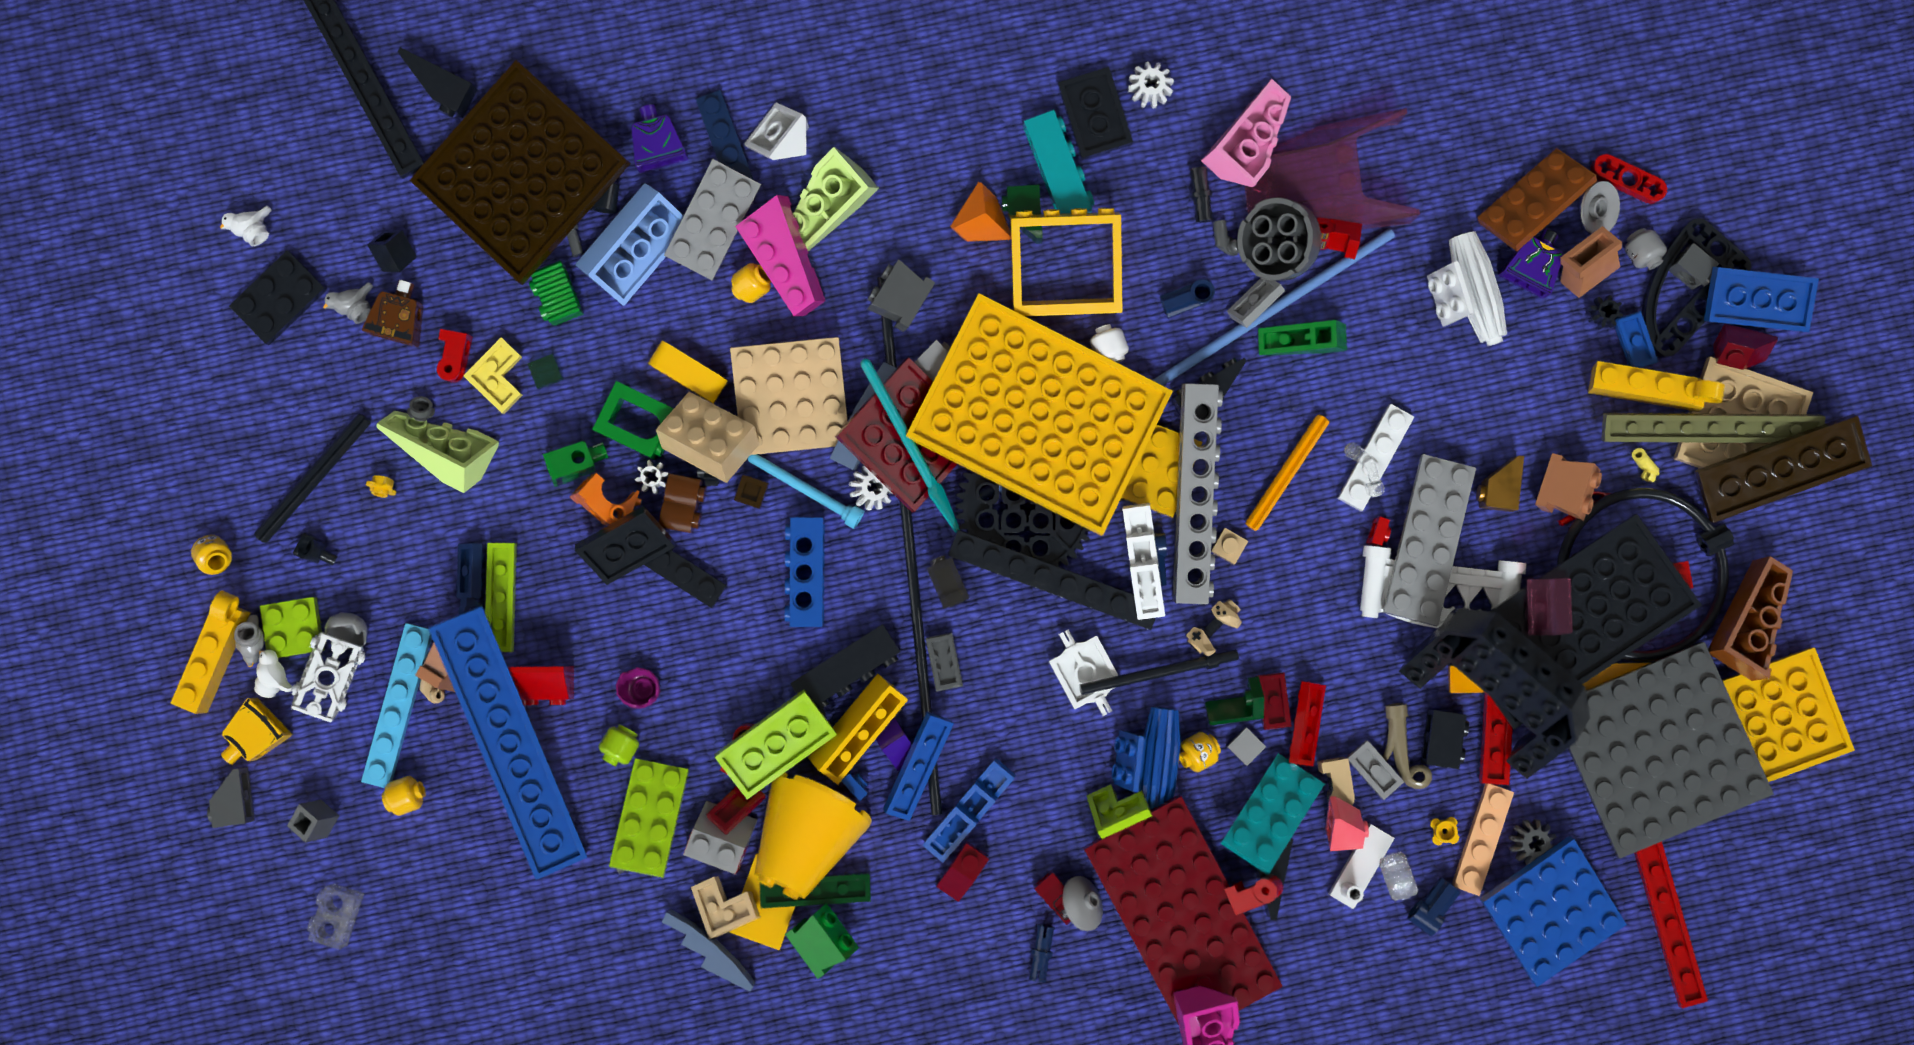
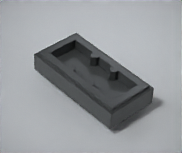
M948 633L926 638L936 692L962 687L953 634Z

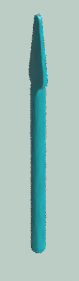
M863 359L861 367L928 487L929 497L956 533L957 529L960 530L944 488L941 484L937 483L916 443L906 437L908 428L869 359Z

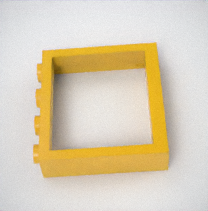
M1106 207L1098 208V212L1087 213L1086 208L1071 209V213L1060 214L1059 209L1043 210V214L1033 215L1031 210L1016 211V215L1010 216L1013 311L1023 316L1122 313L1121 214L1119 212H1114V208ZM1112 223L1113 298L1022 301L1020 227Z

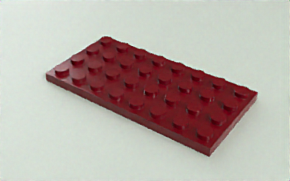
M1180 794L1151 809V817L1103 839L1100 837L1083 847L1177 1023L1175 992L1202 986L1236 997L1238 1011L1283 987L1244 913L1235 915L1225 892L1229 885Z

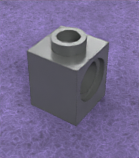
M1693 243L1681 251L1669 272L1693 290L1700 285L1706 286L1711 281L1712 269L1717 267L1719 263Z

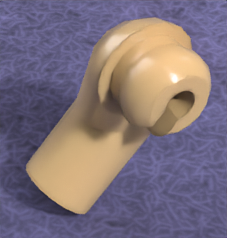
M421 679L420 691L431 703L442 702L445 698L444 690L437 689Z

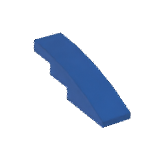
M995 758L922 846L944 863L1015 779L1016 774Z

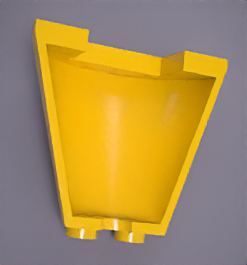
M783 773L770 784L755 875L759 877L758 881L768 887H773L775 883L784 888L783 893L796 900L799 897L805 899L866 832L872 820L866 811L861 810L860 813L854 809L856 803L842 794L808 778L795 775L794 779L787 778L788 774Z

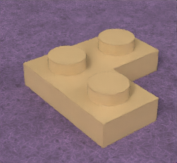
M712 877L691 887L709 939L717 938L761 918L751 891L727 900L719 877Z

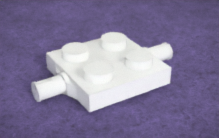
M1069 629L1064 631L1067 638L1063 632L1058 634L1066 649L1061 655L1048 662L1074 709L1086 703L1096 702L1102 716H1105L1107 713L1102 704H1104L1108 713L1113 711L1105 696L1114 688L1081 695L1079 684L1115 677L1118 674L1097 636L1085 642L1076 643Z

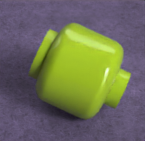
M620 724L618 727H610L598 746L599 750L604 754L602 759L615 767L618 763L623 765L629 764L640 745L636 739L638 734Z

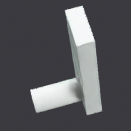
M1370 823L1368 824L1369 837H1365L1363 849H1354L1328 893L1352 909L1362 900L1363 892L1395 839Z

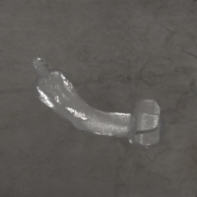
M1348 443L1344 449L1345 455L1362 464L1368 472L1370 483L1365 484L1366 493L1371 497L1382 495L1384 493V486L1379 479L1375 460L1357 443Z

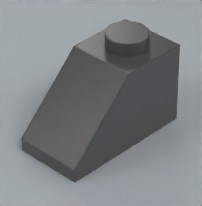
M248 767L233 769L209 800L210 806L207 809L208 820L212 822V828L255 821Z

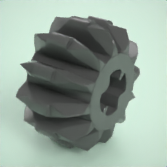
M1534 819L1532 824L1529 820H1523V828L1517 825L1513 827L1514 831L1518 833L1517 836H1509V840L1516 842V844L1509 847L1510 851L1517 852L1515 859L1518 861L1525 859L1526 865L1555 846L1550 841L1555 840L1556 834L1549 833L1550 825L1544 824L1541 826V821L1538 819ZM1532 837L1537 839V842L1533 843L1534 848L1529 846V843L1532 842Z

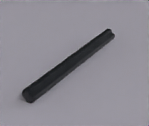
M359 413L254 532L258 540L267 543L367 429L371 422L366 416Z

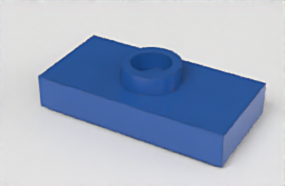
M1641 311L1615 319L1616 326L1614 327L1628 366L1642 368L1657 363L1658 359Z

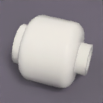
M1110 324L1095 329L1096 335L1090 339L1092 350L1117 363L1125 360L1124 355L1128 353L1129 347L1122 329L1111 328Z

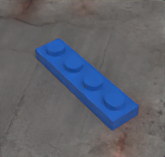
M926 712L884 805L883 810L886 814L910 821L954 725L951 719Z

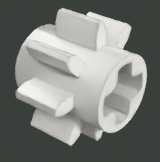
M648 460L647 467L644 469L642 467L637 468L641 475L635 481L643 482V492H646L650 487L654 494H658L659 487L663 486L666 488L664 480L670 473L661 471L664 464L660 462L654 467L652 461ZM656 472L658 480L649 483L648 473L654 474Z

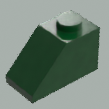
M1039 185L1007 187L1006 195H1002V211L1008 212V220H1010V216L1016 215V211L1031 210L1033 215L1041 214ZM1042 226L1020 227V230L1036 244L1042 243Z

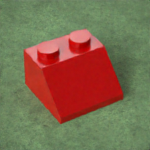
M574 666L508 667L523 705H539V700H549V705H566V700L574 699Z

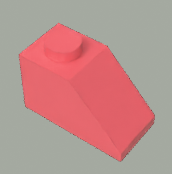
M1330 796L1325 826L1330 851L1363 849L1365 837H1369V828L1367 821L1362 820L1361 811L1336 796Z

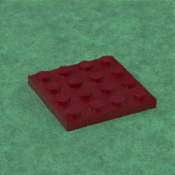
M906 358L883 383L908 430L933 383L910 358ZM874 393L835 437L911 512H915L929 497L928 487L878 396ZM916 443L937 483L940 484L957 463Z

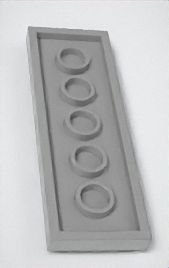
M1425 454L1420 456L1383 613L1432 626L1439 625L1476 471L1475 467Z

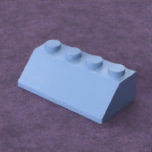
M644 183L575 265L624 306L666 257L664 254L683 215L658 191Z

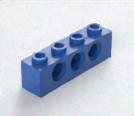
M790 518V524L785 525V539L790 540V551H785V567H790V578H785V594H790V605H785V622H790V627H824L825 519ZM803 538H808L812 542V548L807 553H801L798 550V542ZM803 565H808L812 569V575L808 580H800L797 575L798 569ZM803 592H808L812 597L811 604L806 608L800 607L797 603L799 594Z

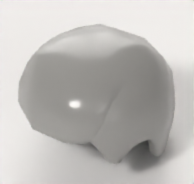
M338 613L329 617L325 625V633L364 647L367 640L368 627L362 618L353 613Z

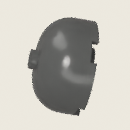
M1269 198L1257 203L1246 219L1242 220L1239 227L1237 244L1242 262L1246 263L1256 276L1267 280L1285 281L1304 274L1314 264L1321 249V229L1315 215L1305 205L1290 199Z

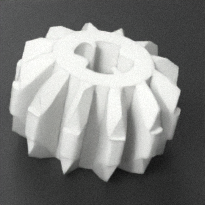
M1150 62L1145 63L1144 69L1137 66L1135 68L1136 74H1132L1129 77V81L1132 84L1129 85L1128 92L1135 93L1132 97L1134 102L1140 98L1142 99V108L1146 106L1147 102H1150L1151 107L1154 109L1157 107V101L1165 104L1167 101L1166 96L1172 95L1173 90L1169 86L1173 85L1174 80L1173 78H1166L1169 74L1168 69L1159 70L1160 63H1156L1154 68H1151ZM1154 82L1156 84L1155 88L1152 86L1147 88L1146 83L1152 84Z
M862 466V473L858 471L853 473V476L858 481L849 482V486L856 487V491L851 492L850 497L859 496L856 505L861 506L865 503L866 510H872L873 505L877 510L882 509V501L884 503L891 502L887 493H893L865 466ZM875 483L877 489L869 492L867 486Z

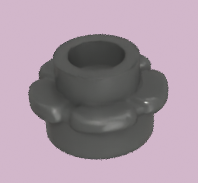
M423 396L413 398L409 404L410 408L407 409L409 417L420 422L432 418L435 413L431 401Z

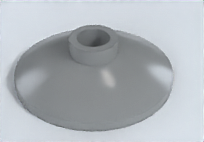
M1598 181L1590 186L1583 196L1581 219L1585 229L1591 234L1602 226L1610 231L1616 224L1619 216L1620 199L1616 188L1611 183Z
M1083 876L1070 878L1063 890V904L1066 914L1078 929L1082 931L1094 930L1101 923L1103 916L1100 894L1089 879Z

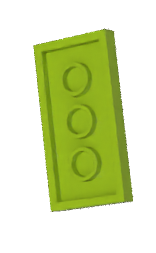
M802 690L716 752L714 757L746 799H749L835 737L837 733L806 691Z
M635 758L609 863L610 868L660 878L665 877L689 769Z

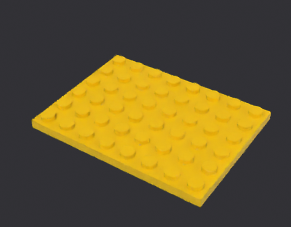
M978 293L906 437L1102 536L1173 391Z

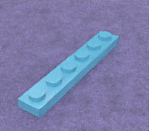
M405 623L361 780L363 783L385 788L387 783L393 781L421 680L415 674L419 667L424 665L432 640L428 628Z

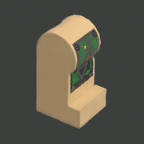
M1339 757L1317 761L1318 771L1323 774L1327 773L1329 785L1327 792L1328 803L1330 796H1336L1353 806L1355 796L1349 759Z

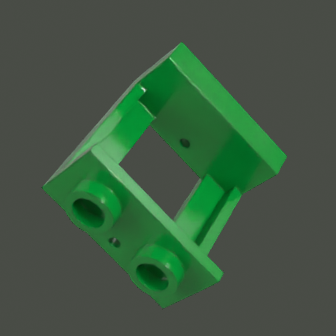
M616 381L592 430L655 460L657 455L661 456L664 452L658 435L651 439H643L613 425L624 401H628L658 417L660 424L674 408Z

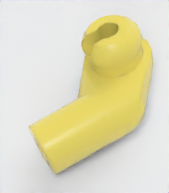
M1635 449L1632 452V458L1638 467L1643 470L1641 474L1642 480L1650 483L1655 482L1656 476L1659 475L1658 466L1644 449Z

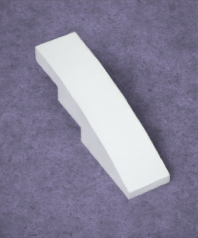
M1150 503L1123 506L1137 618L1140 620L1164 617L1165 610Z

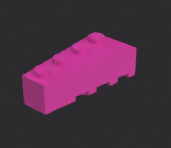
M776 195L735 227L793 316H806L826 300L816 272L807 255L809 253L799 233L797 219L794 218L790 208L789 197Z

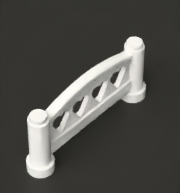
M1363 547V556L1366 557L1360 606L1361 616L1378 618V613H1383L1395 560L1390 559L1391 548ZM1499 560L1498 571L1453 566L1446 595L1456 585L1464 601L1462 609H1470V602L1483 588L1491 604V609L1520 591L1522 574H1526L1527 563ZM1452 606L1449 609H1446L1444 607L1442 608L1438 626H1432L1394 615L1390 616L1421 626L1439 628L1443 624L1449 613L1455 608L1454 606Z

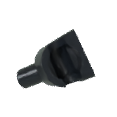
M306 532L302 534L293 551L294 556L316 564L322 560L333 566L338 557L325 550L327 544L324 541Z

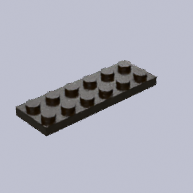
M1851 414L1695 470V474L1709 520L1715 523L1872 467L1859 417L1858 415Z

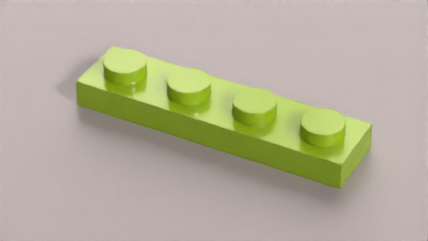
M487 543L485 615L501 652H514L516 543Z

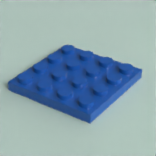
M1570 836L1479 898L1531 982L1536 987L1627 925L1578 844Z

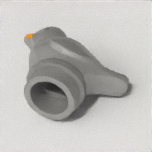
M368 282L360 289L347 290L340 293L330 292L325 297L324 309H334L341 315H347L356 324L362 323L367 319L371 311L370 304L365 299L373 285Z
M250 615L247 622H243L236 627L234 633L236 648L242 654L243 660L247 663L248 667H252L253 664L258 662L259 651H262L264 646V636L262 629L259 627L257 615Z

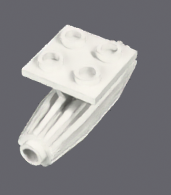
M1468 232L1451 238L1449 246L1452 263L1427 276L1428 287L1433 294L1436 313L1441 320L1442 327L1468 317L1480 343L1486 342L1487 346L1503 342L1502 337L1507 335L1504 306L1490 259L1476 232Z

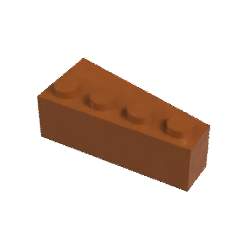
M1771 556L1753 560L1708 648L1711 656L1751 681L1770 678L1772 669L1769 668L1771 656H1775L1777 645L1774 642L1777 629H1780L1782 624L1780 615L1782 606L1787 601L1793 573L1792 569Z

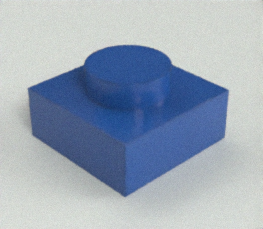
M850 772L841 781L859 801L869 793L866 789L869 784L859 773L854 776Z

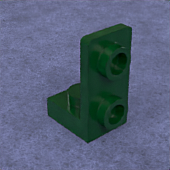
M1259 677L1248 678V689L1243 690L1244 697L1205 702L1209 724L1218 725L1264 719V694Z

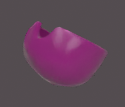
M640 667L622 672L616 683V694L625 705L635 709H642L652 705L659 697L661 691L660 682L652 671Z

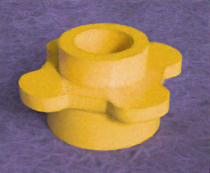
M375 475L372 477V481L366 482V486L370 487L371 493L377 497L386 498L388 495H396V491L393 490L394 480L391 478Z
M1448 817L1446 820L1432 819L1430 822L1434 834L1432 842L1435 845L1457 843L1459 841L1458 829L1456 827L1457 820L1454 817ZM1444 828L1447 829V833L1445 834L1442 832Z

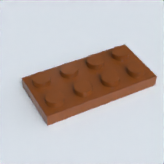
M1556 148L1477 217L1478 222L1515 251H1518L1587 191L1590 186L1597 182L1596 174Z

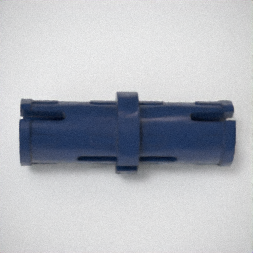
M1037 924L1035 948L1031 950L1033 961L1029 980L1036 981L1038 970H1040L1039 982H1046L1048 962L1053 954L1050 949L1055 927L1048 925L1046 936H1044L1045 924Z

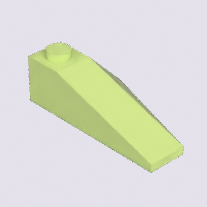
M833 147L815 165L811 173L812 177L806 189H803L800 195L801 199L793 213L799 225L798 230L803 244H806L808 251L859 209L879 189L860 166L836 147Z
M393 411L377 423V428L441 482L462 493H465L482 479L499 446V441L477 430L468 428L464 432L452 429V424L443 423L442 426L427 423V420L420 422L410 418L407 413Z

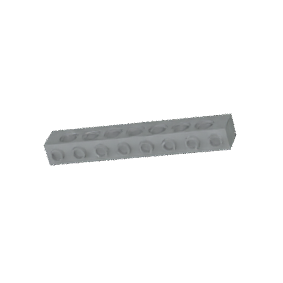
M1182 383L1172 600L1175 603L1209 604V597H1213L1214 583L1210 581V570L1215 568V555L1211 554V543L1216 542V527H1212L1213 516H1217L1218 502L1213 500L1214 489H1218L1219 473L1215 472V462L1220 460V445H1216V434L1221 433V418H1217V411L1223 402V392L1218 390L1219 385ZM1205 404L1208 408V415L1200 420L1195 415V409L1198 405ZM1203 431L1207 436V441L1203 446L1198 447L1194 443V436L1196 433ZM1198 459H1203L1206 468L1202 473L1196 474L1193 471V463ZM1198 486L1203 487L1204 497L1199 501H1194L1191 496L1192 490ZM1195 514L1203 516V523L1198 528H1192L1190 525V519ZM1194 541H1200L1202 544V550L1197 555H1191L1189 552V546ZM1194 568L1200 569L1201 576L1199 580L1190 582L1188 580L1189 571Z

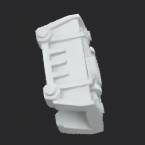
M320 632L318 636L315 635L311 640L310 644L313 649L300 681L293 685L292 695L294 697L291 709L333 722L339 711L345 710L347 705L345 696L357 666L364 662L366 656L365 652H363V646ZM327 639L332 641L331 649L333 654L331 658L327 657L324 664L321 654ZM348 647L354 648L348 663L338 668L340 665V661L337 660L339 654L344 653ZM324 670L331 671L335 676L334 682L330 685H323L318 678L320 672ZM315 687L313 694L316 695L314 701L310 702L306 708L300 707L306 691ZM329 692L332 704L327 716L321 714L322 706L320 701L322 698H326Z

